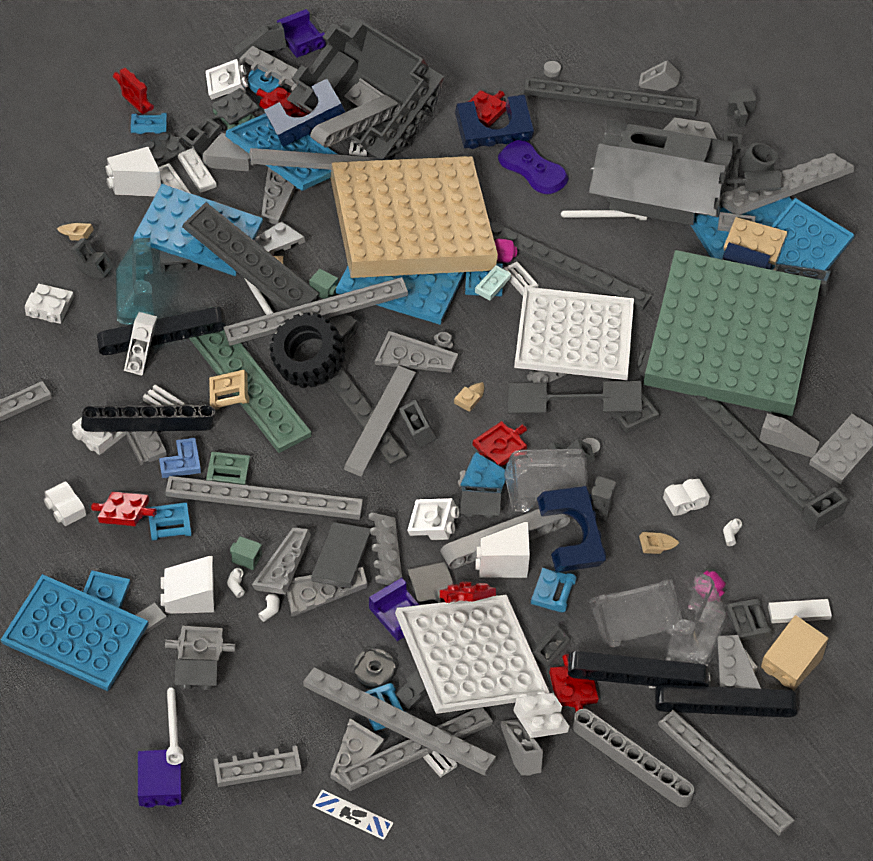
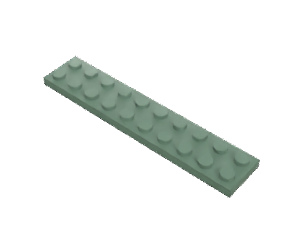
M224 330L189 338L217 375L240 370L247 372L249 403L240 404L278 453L311 437L309 428L241 343L229 346ZM235 392V393H232V394H233L234 396H238V395H239V392Z

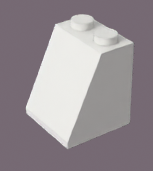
M149 147L107 158L108 165L105 166L109 176L107 184L109 188L113 189L115 195L155 196L161 186L160 170Z
M523 522L481 538L480 547H476L475 570H479V578H527L530 556L528 522Z
M212 556L165 569V576L161 577V589H164V594H161V606H165V614L214 612Z

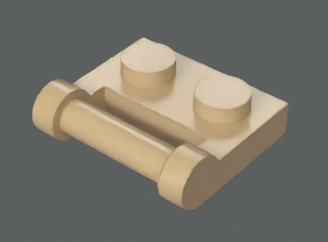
M245 370L209 378L210 406L215 410L232 404L249 403L247 372ZM239 392L238 396L218 400V396Z

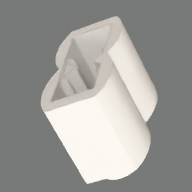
M689 479L683 484L670 485L665 489L663 496L673 516L703 508L708 505L710 498L700 479Z
M66 481L45 491L46 498L44 502L49 510L53 509L54 517L58 523L62 522L64 526H67L86 516L85 507Z

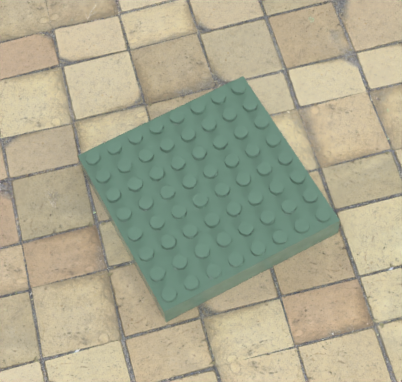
M675 250L645 372L644 385L793 416L821 280Z

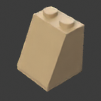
M795 615L763 657L761 668L768 675L778 679L782 685L794 691L822 661L829 638Z

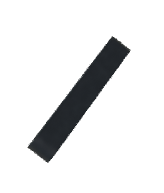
M212 307L157 319L150 346L223 331L224 327H226L224 310L221 307ZM134 324L99 332L97 334L99 353L102 355H112L128 351Z
M209 405L87 406L82 411L81 428L87 432L207 431L213 427L215 409Z
M574 651L568 655V675L576 679L653 687L663 684L709 686V668L704 664Z
M663 684L655 688V708L662 712L674 710L680 713L789 718L797 715L796 693L790 690Z

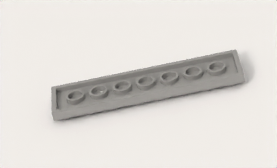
M830 153L824 157L813 159L808 163L799 164L792 169L783 170L780 173L781 190L751 192L745 191V186H740L738 189L724 192L722 207L733 214L741 215L853 173L854 166L836 154Z

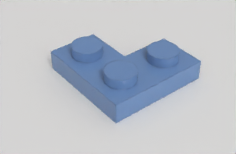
M195 438L176 440L178 456L159 458L162 478L201 473Z

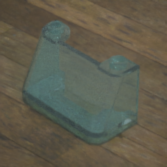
M150 238L134 240L116 268L117 320L122 324H134L139 312L154 316L152 287L149 282L144 281L146 273L153 274Z

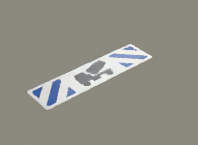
M321 790L312 807L383 840L393 825V822L324 790Z

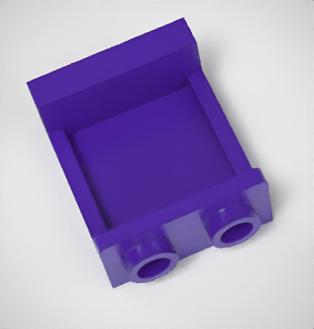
M307 9L277 20V23L281 22L284 28L286 45L296 58L326 47V41L323 38L325 33L320 34L311 23L310 13Z
M403 578L398 579L369 597V609L397 642L405 638L395 614L397 608L419 605L406 590L407 583Z
M167 750L138 751L139 806L147 808L159 805L173 807L182 804L181 763L178 765L169 764L166 760Z

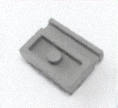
M360 78L359 82L344 97L355 107H359L384 94Z
M156 431L126 432L127 439L140 465H143L144 462H152L167 456V452Z

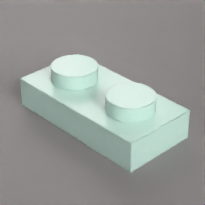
M495 265L475 287V293L490 301L509 281L511 273Z

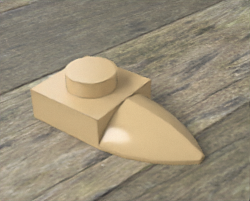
M72 223L57 228L60 233L69 236L70 240L77 241L81 238L87 239L94 230L92 224Z
M477 383L468 388L464 387L455 397L454 404L470 412L483 396L484 383Z
M642 532L639 535L643 553L661 554L664 550H670L679 544V541L663 533Z

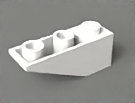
M142 312L138 313L134 321L124 371L143 375L157 316Z

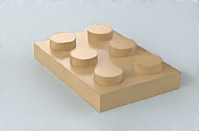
M735 217L724 245V251L730 242L770 255V263L776 265L787 237V231Z

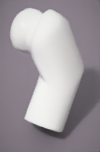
M735 518L731 520L723 529L727 546L736 544L734 535L742 527L740 519Z
M235 568L230 573L227 581L228 587L237 598L242 597L245 593L240 586L242 576L244 575L243 570L240 568Z
M276 594L266 596L267 608L258 614L263 622L279 611L280 600Z

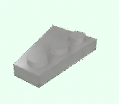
M718 636L720 687L761 689L739 636Z

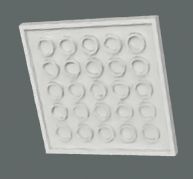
M524 287L514 368L627 380L634 298Z
M507 595L493 596L473 602H443L397 608L395 612L436 714L515 703L516 699L522 694L535 696L542 691H545L547 694L549 693Z

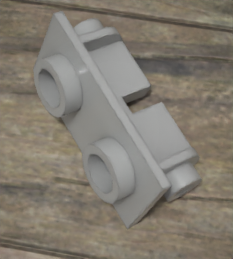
M535 370L529 372L527 379L530 382L533 381V383H549L565 376L566 373Z

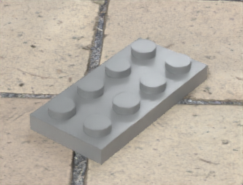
M851 414L812 457L809 465L842 484L873 449V426L856 415Z

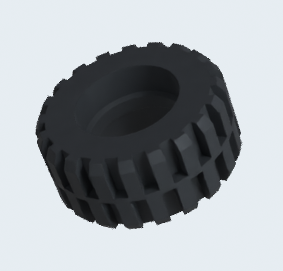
M310 312L303 313L302 316L296 314L293 315L294 318L286 319L284 321L285 324L279 325L276 329L278 332L274 333L271 338L273 343H270V357L281 376L286 381H289L290 384L294 386L299 385L301 388H307V385L311 388L317 387L318 383L322 385L326 383L328 378L332 379L335 376V371H339L342 367L340 362H344L345 359L343 354L345 352L344 341L334 324L325 316L321 317L317 313L311 315ZM309 339L322 340L321 349L315 357L304 362L293 360L294 352L302 342Z

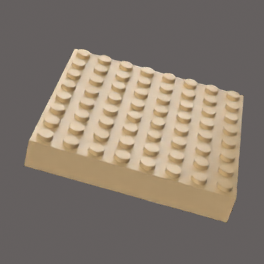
M472 156L332 163L331 183L351 278L491 271L495 267L498 254Z

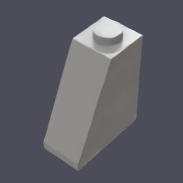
M223 132L203 153V163L206 168L250 171L253 166L257 165L252 164L248 152L233 143Z

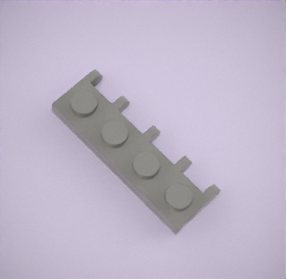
M254 46L238 60L241 65L245 62L252 65L251 70L253 71L259 69L265 72L264 76L266 78L275 77L279 80L278 84L281 86L285 83L292 86L291 91L297 86L291 78L298 69Z
M370 513L369 520L375 522V527L370 529V534L375 535L377 544L372 545V550L378 552L379 560L374 561V567L380 569V575L376 576L375 580L377 583L390 585L402 578L395 517Z
M297 745L292 746V752L279 754L277 748L274 749V755L258 757V753L253 752L252 759L237 761V756L234 755L232 756L233 762L219 764L218 758L213 759L218 787L302 773Z

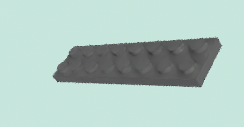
M207 202L183 223L182 228L283 310L311 303L318 297L319 293Z

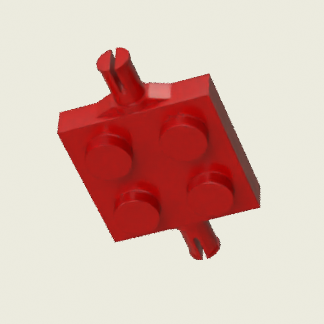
M123 68L120 70V74L118 72L113 74V78L121 87L122 96L142 115L154 109V105L147 99L145 83L140 82L133 72Z
M277 87L270 93L261 88L257 90L256 95L263 98L260 100L259 106L264 109L280 102L284 111L290 117L295 118L308 115L301 108L287 100L291 93L283 88Z
M480 90L468 101H474L478 119L487 128L506 111V102L500 100L505 96L501 90L493 96Z
M501 421L474 439L472 445L480 452V455L502 467L527 450V444L520 439V435L526 432L527 429L522 424L513 430Z
M111 492L105 503H93L91 506L92 511H101L98 515L99 523L136 526L143 516L155 517L157 513L156 508H146L150 500L148 495Z
M465 581L459 582V585H448V588L440 590V598H444L446 603L458 601L473 602L496 596V588L490 587L486 583L471 585V582Z
M563 655L564 666L552 667L549 671L554 695L562 707H574L575 711H578L587 704L598 703L599 698L594 680L570 677L568 675V655Z

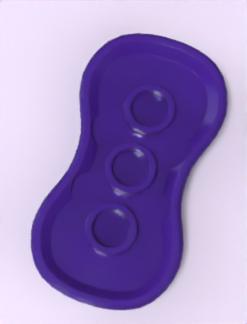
M514 141L504 147L498 155V160L504 168L524 176L531 187L537 192L543 194L558 192L569 181L567 172L560 165L543 159L534 147L526 141Z

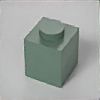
M319 269L309 280V286L319 293L318 297L326 299L337 294L338 278L322 269Z
M240 536L237 542H234L230 548L232 563L254 570L262 556V544Z

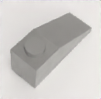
M767 413L761 430L760 442L811 458L816 454L819 446L818 440L787 419Z
M519 719L501 721V728L513 764L521 776L541 773L543 751L535 739L530 738Z

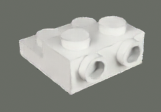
M237 59L206 70L208 93L211 100L230 94L239 88L246 93L248 82L244 75L247 72L244 65H240Z
M38 284L35 292H31L25 304L26 316L61 324L74 298V293Z
M82 417L72 424L74 437L82 440L89 450H94L98 455H101L126 435V432L84 431L81 428Z
M452 498L416 500L408 527L409 535H428L431 540L449 539L450 534L455 532L454 519L459 517L458 506L455 505Z
M542 691L535 696L522 694L516 699L513 711L530 738L568 733L569 725L560 713L562 705L554 693L547 694L545 691Z

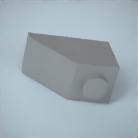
M667 60L641 73L639 86L646 89L667 91L678 85L680 72Z

